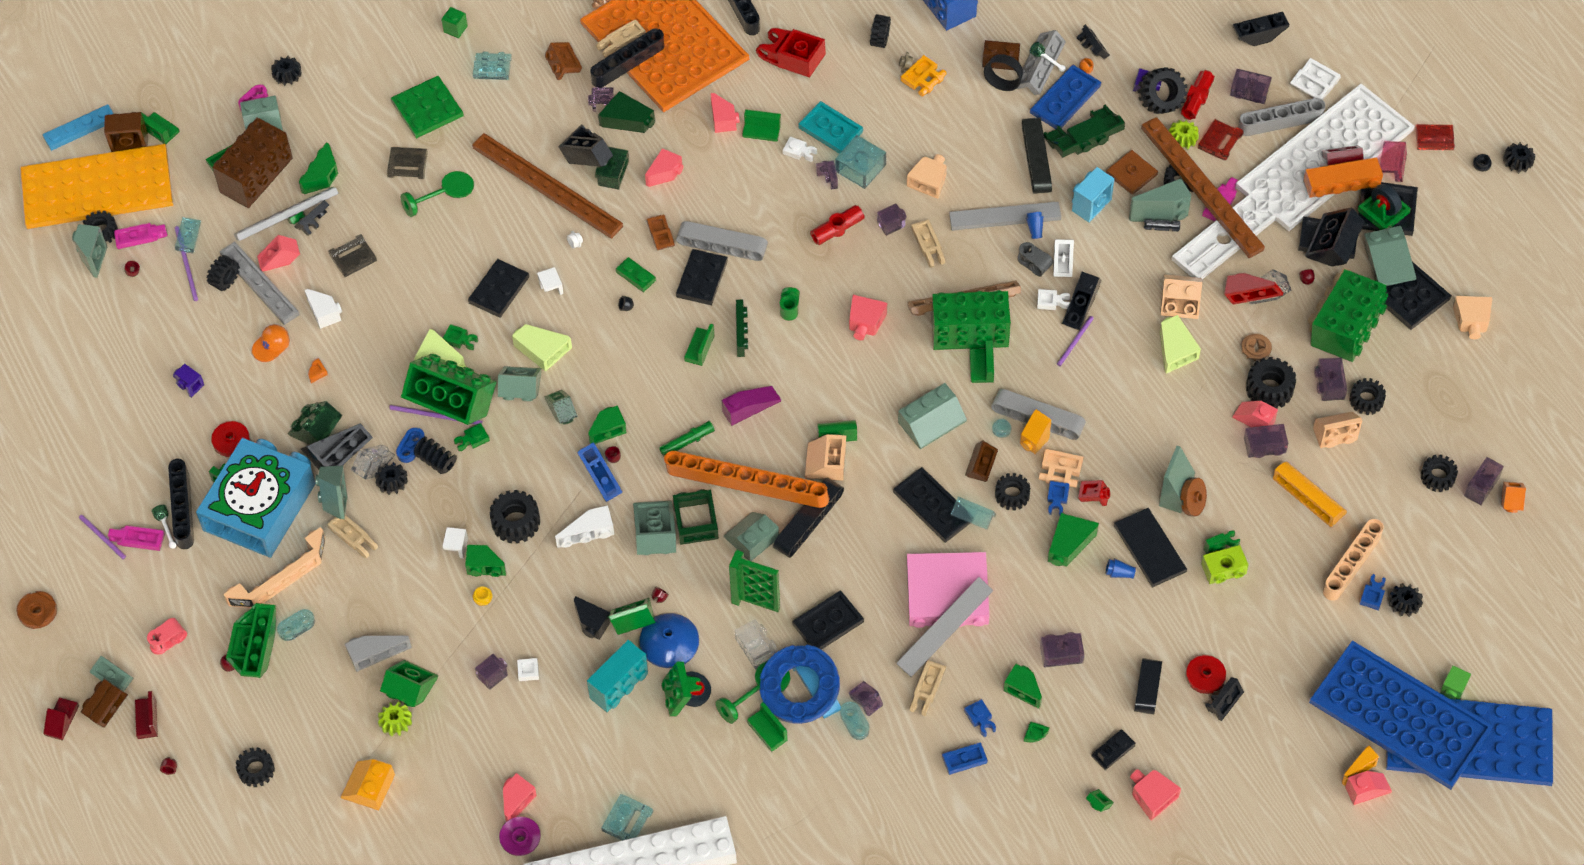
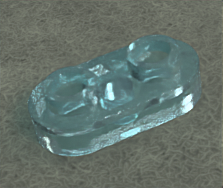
M303 609L283 620L277 627L279 637L284 641H290L308 631L315 624L314 615L310 610Z
M855 702L844 703L840 709V716L848 732L856 740L865 739L869 735V723L859 705ZM851 712L854 715L848 716L847 713ZM857 729L863 730L861 733L856 732Z

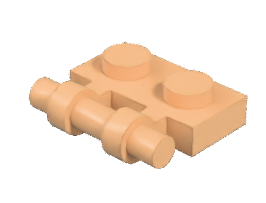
M1046 449L1041 469L1048 470V474L1040 472L1039 480L1046 481L1047 484H1050V481L1069 483L1070 487L1077 488L1078 480L1071 479V476H1080L1084 457ZM1054 472L1063 473L1065 477L1056 476Z

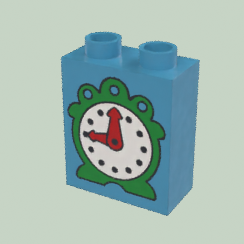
M242 438L196 511L202 530L271 558L316 484L311 469V461L297 452H292L290 456L277 452V448L265 439H258L254 443Z

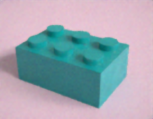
M627 640L587 680L589 698L606 712L611 708H616L620 703V699L625 694H630L634 686L646 678L648 674L646 654L631 641Z

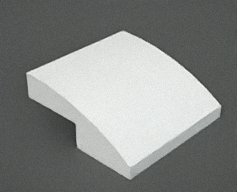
M1310 58L1303 69H1300L1290 85L1313 98L1323 100L1340 80L1341 75Z

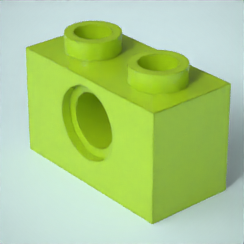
M1240 545L1205 554L1201 563L1209 584H1220L1227 579L1241 578L1247 574L1249 566Z

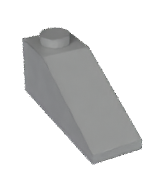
M362 636L353 638L348 643H345L356 672L412 648L408 636Z

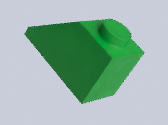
M618 405L607 407L599 412L588 432L590 444L593 442L597 444L627 433L626 423Z
M1015 664L1004 682V692L1040 709L1042 695L1034 672L1024 665Z

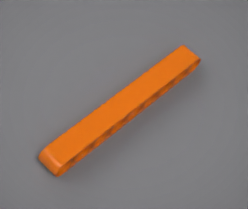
M670 451L664 456L667 472L672 476L817 508L825 507L829 503L827 487L821 482L678 451Z

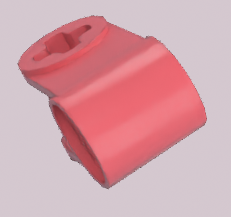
M176 618L168 619L148 633L147 641L150 644L151 652L157 655L165 653L171 647L181 643L186 638L187 632Z

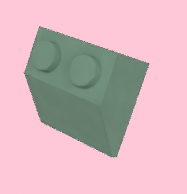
M276 95L240 102L245 130L258 117L283 131Z
M78 224L76 231L73 232L72 240L75 242L76 250L82 262L93 277L98 278L108 248L101 228Z
M504 366L498 374V397H503L504 400L522 398V401H533L539 394L542 368Z
M343 466L320 467L319 475L315 476L316 486H320L318 502L322 503L323 510L339 519H345L348 496Z
M751 512L728 531L724 538L737 550L744 552V556L749 561H752L774 543L779 535V527L765 514Z

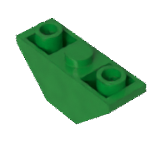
M326 142L318 150L316 158L310 162L308 170L300 177L299 185L302 194L330 187L339 174L329 143Z

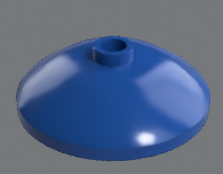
M674 613L661 614L654 617V624L643 627L639 639L640 649L646 654L647 660L655 666L672 668L676 662H684L686 664L694 657L698 650L699 634L697 628L688 618ZM672 633V635L666 636L665 634Z

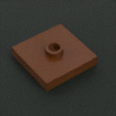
M1131 150L1107 169L1106 173L1112 176L1114 181L1131 195H1134L1158 175V170Z

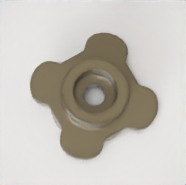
M906 52V55L900 58L899 66L902 67V73L904 69L908 70L912 66L913 57L908 56L909 52Z

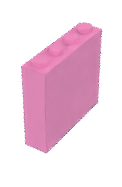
M986 552L907 554L909 626L917 628L932 626L978 577L988 585ZM988 597L960 627L964 625L983 626L989 624Z

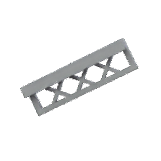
M1056 30L1040 33L1023 67V76L1017 89L1028 87L1034 95L1041 93L1054 64L1045 57L1040 56L1037 51L1042 49L1045 54L1057 61L1066 41Z

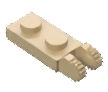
M633 20L599 41L596 48L599 51L604 49L602 54L606 58L645 34L646 31L636 20Z
M929 219L911 224V229L923 256L926 257L928 266L930 268L934 267V260L931 255L935 253L941 265L945 264V258L941 251L942 247Z
M346 515L345 519L334 517L327 524V527L351 548L357 550L364 558L370 556L368 551L361 546L364 541L374 551L378 548L374 540Z
M927 660L914 692V698L910 706L911 712H915L919 699L926 701L921 711L922 715H927L945 674L946 666Z

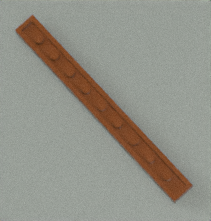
M1155 117L1143 123L1141 126L1143 132L1245 255L1251 258L1264 251L1265 246L1162 122Z
M483 133L472 144L474 150L612 239L623 228L621 221L487 134Z

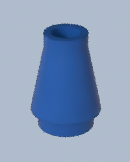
M1042 212L1027 213V218L1025 219L1031 233V238H1043L1044 216H1042Z
M1115 558L1114 560L1109 559L1105 574L1110 575V578L1133 579L1136 567H1132Z

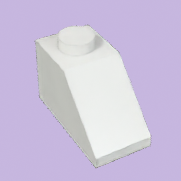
M310 289L305 290L307 301L320 329L341 321L339 313H342L339 302L335 303L332 296Z

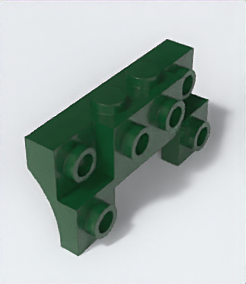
M1105 104L1103 108L1095 112L1091 110L1090 119L1068 128L1067 134L1060 126H1057V129L1049 133L1044 132V138L1052 149L1058 151L1062 158L1074 152L1079 155L1090 151L1098 145L1105 144L1109 141V136L1125 129V122L1120 115L1113 113Z

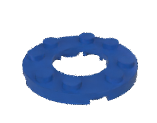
M792 645L778 651L765 664L760 676V694L763 702L778 719L793 724L808 723L822 717L831 709L840 690V677L835 663L828 654L811 645ZM799 666L809 667L816 672L819 678L817 693L807 702L795 703L789 701L782 694V678L792 668Z

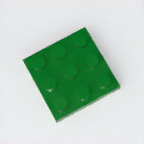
M439 75L391 97L393 105L416 139L464 116L463 111Z

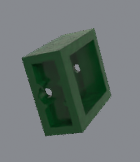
M701 489L690 493L681 492L673 495L680 545L719 539L711 489ZM708 504L711 524L687 528L682 527L679 508Z

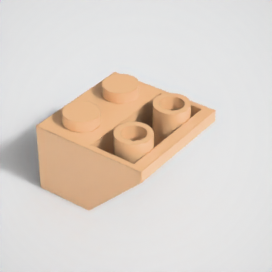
M1164 274L1161 315L1172 317L1178 315L1183 318L1198 319L1202 278Z
M1352 411L1315 419L1313 430L1320 448H1331L1338 444H1350L1357 441L1362 418Z
M827 434L808 443L805 478L844 480L846 436Z

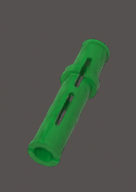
M707 421L699 427L691 428L689 432L660 446L659 450L664 457L670 451H678L695 441L699 442L704 436L715 432L714 426L710 421Z

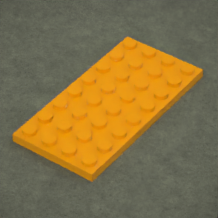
M166 144L21 167L24 215L27 229L86 220L87 215L91 217L92 212L97 214L99 210L101 213L106 211L107 214L111 213L113 216L173 206Z

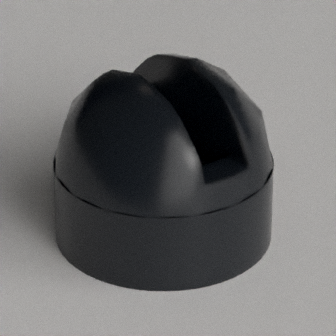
M621 296L618 303L619 310L630 311L634 307L632 298Z

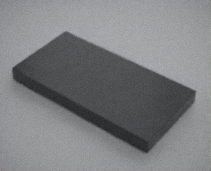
M923 467L893 489V493L944 543L948 542L974 521V517Z
M1149 507L1114 523L1115 529L1152 588L1187 572L1185 564Z

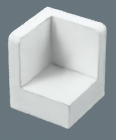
M555 267L537 273L541 289L547 292L557 288L560 295L564 294L562 283Z
M447 527L443 549L458 551L459 557L464 559L468 542L466 529Z

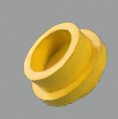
M478 587L473 593V600L477 605L485 606L492 601V592L487 587Z

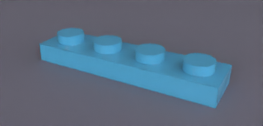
M107 104L42 135L52 151L104 127L105 115L114 113Z

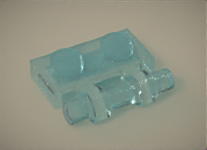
M485 51L483 53H476L473 79L509 80L512 54H505V52L494 54Z

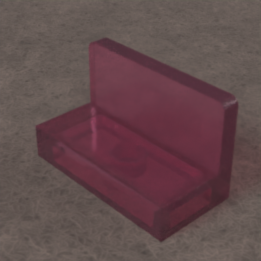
M1385 141L1380 163L1383 173H1394L1395 182H1403L1407 159L1406 142Z

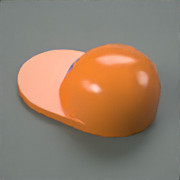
M276 324L267 326L262 332V336L252 346L254 358L261 362H269L277 358L289 345L288 331Z

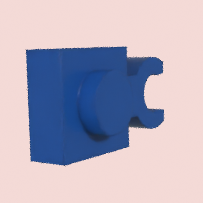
M1050 481L1047 500L1053 503L1048 508L1049 515H1052V510L1055 508L1059 509V516L1063 513L1061 504H1067L1069 483Z
M1372 574L1369 582L1370 585L1365 586L1359 605L1379 611L1385 590H1382L1385 585L1386 578L1383 577L1382 581L1377 583L1374 580L1375 574Z
M982 699L964 708V712L974 727L980 725V733L983 737L987 736L985 728H991L993 732H996V725L989 721L992 719V714Z

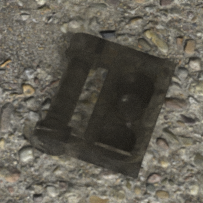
M391 147L387 177L402 176L424 179L428 155L427 149ZM395 166L418 167V170L395 169Z
M362 234L357 235L356 239L336 249L328 250L330 257L344 277L377 261L375 254L366 243ZM358 245L361 246L359 249L339 258L340 254Z

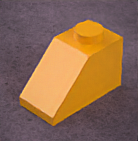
M1037 409L1033 412L1021 433L1020 444L1026 451L1036 454L1049 440L1051 419Z

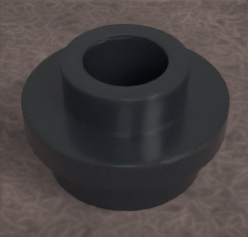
M1486 154L1478 155L1473 161L1474 168L1482 172L1488 171L1492 165L1490 157Z

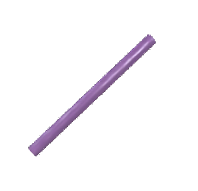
M1092 316L1088 318L1057 363L1058 366L1063 364L1094 318Z
M83 515L79 516V519L122 559L126 558V555Z

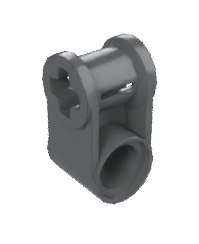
M1024 242L1019 247L1018 262L1039 277L1054 263L1049 254L1043 252L1030 242Z

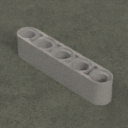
M1313 98L1243 113L1240 117L1238 132L1243 136H1252L1312 123L1324 113L1325 102L1320 98Z
M688 221L681 223L676 241L684 246L754 261L763 260L768 245L767 240L763 237Z
M1005 389L998 391L991 406L992 410L996 413L1026 424L1037 409L1051 419L1050 432L1072 440L1079 438L1086 423L1085 419L1077 414Z

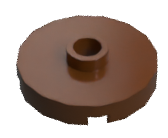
M1190 478V480L1184 483L1181 490L1180 498L1184 504L1181 507L1188 516H1199L1206 504L1207 490L1205 483L1200 478Z
M35 591L36 593H28L19 601L17 616L25 627L38 629L49 625L54 620L57 614V605L53 597L46 592Z

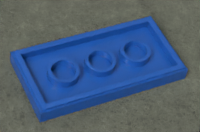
M1072 65L1030 109V114L1037 118L1040 117L1041 121L1054 129H1057V126L1062 128L1101 87L1102 82Z

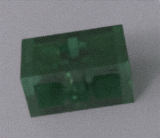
M609 147L613 156L605 166L597 167L595 178L598 180V186L619 190L629 163L628 150Z

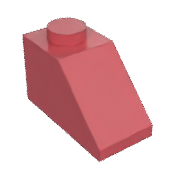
M711 93L715 133L736 131V123H739V113L735 112L734 105L717 94Z
M662 148L645 174L646 186L650 187L673 181L683 170L682 156Z
M277 235L257 256L261 271L290 265L300 255L296 239Z
M1263 401L1242 402L1232 418L1267 435L1276 421L1278 409Z
M1371 771L1348 777L1345 786L1353 805L1392 792L1384 774Z
M517 773L513 777L508 778L503 786L506 822L517 817L537 796L535 787Z

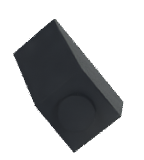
M575 596L574 605L582 632L589 638L600 640L611 623L609 619L610 612Z

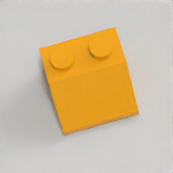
M375 759L357 761L341 795V799L379 811L395 776L392 765Z

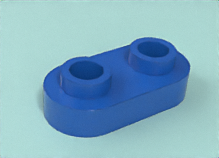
M411 428L406 432L396 449L399 461L409 463L415 459L414 448L418 441L425 436L422 429Z

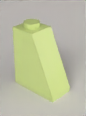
M1178 315L1164 319L1161 322L1160 339L1164 371L1167 374L1198 360L1201 348Z
M527 324L517 329L512 335L514 347L545 372L572 348L569 336Z
M429 329L414 360L429 354H437L441 357L440 359L454 361L458 366L466 367L463 356L434 330Z

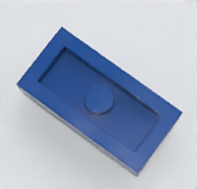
M981 742L942 754V759L949 775L981 766L988 762Z

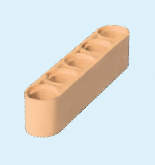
M1369 520L1325 582L1323 589L1325 598L1337 600L1380 541L1384 525L1380 520Z

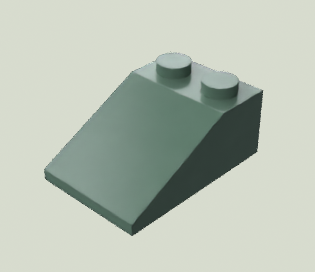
M1178 179L1132 197L1129 220L1131 222H1144L1145 219H1152V221H1155V219L1170 220V222H1173V220H1183L1189 213L1191 193L1182 179Z
M1401 226L1364 234L1365 250L1377 282L1389 286L1416 280L1406 237Z
M1176 446L1165 473L1159 503L1160 507L1182 513L1181 505H1184L1183 500L1180 498L1182 487L1187 480L1195 477V471L1180 446Z
M672 501L633 503L637 555L676 553V532Z

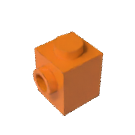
M1503 482L1501 505L1507 512L1517 513L1518 510L1524 511L1526 487L1523 483Z

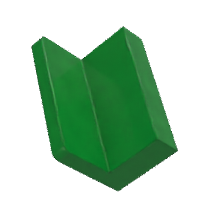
M745 109V124L742 137L777 142L781 128V114Z
M153 112L149 117L142 113L148 133L163 144H167L180 132L178 127L157 113Z
M710 324L707 330L696 327L684 356L685 362L703 366L715 336L714 324Z
M993 340L985 341V349H970L972 383H994Z
M762 702L760 704V711L748 718L747 723L772 752L788 741L787 730L766 704Z

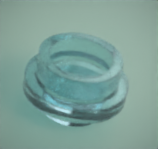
M999 419L994 422L992 431L997 437H1007L1011 433V425L1007 420Z

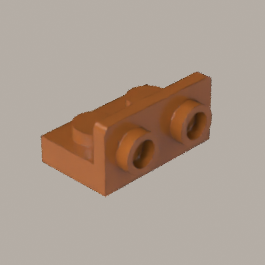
M550 43L545 52V58L557 80H561L564 73H580L582 66L570 43Z

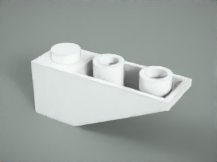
M608 505L588 510L555 536L557 548H566L572 544L587 543L594 539H604L614 535Z

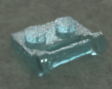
M620 794L601 829L603 832L622 841L636 838L647 818L651 817L654 811L649 806ZM637 810L641 814L630 834H628L625 830Z

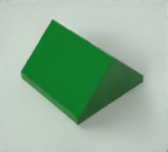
M650 598L612 609L609 615V619L618 635L655 623Z

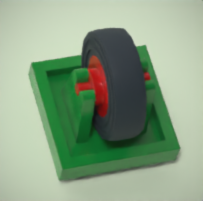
M1380 184L1375 187L1371 192V197L1360 204L1357 209L1380 230L1393 227L1408 215L1411 210L1409 206L1401 201L1397 192L1386 184Z
M676 662L662 680L661 686L665 692V706L668 709L669 717H677L685 705L691 707L703 705L711 695V685L707 678L698 672H686L684 662Z

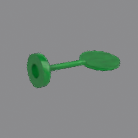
M461 171L450 172L442 179V188L418 199H414L408 192L401 194L402 206L407 215L413 217L418 213L417 203L443 192L453 198L466 197L474 189L472 177Z
M768 661L760 664L756 669L755 682L757 686L733 703L723 697L715 702L719 714L726 722L730 724L736 722L738 719L736 706L760 690V676ZM789 671L782 678V692L789 686L791 679Z

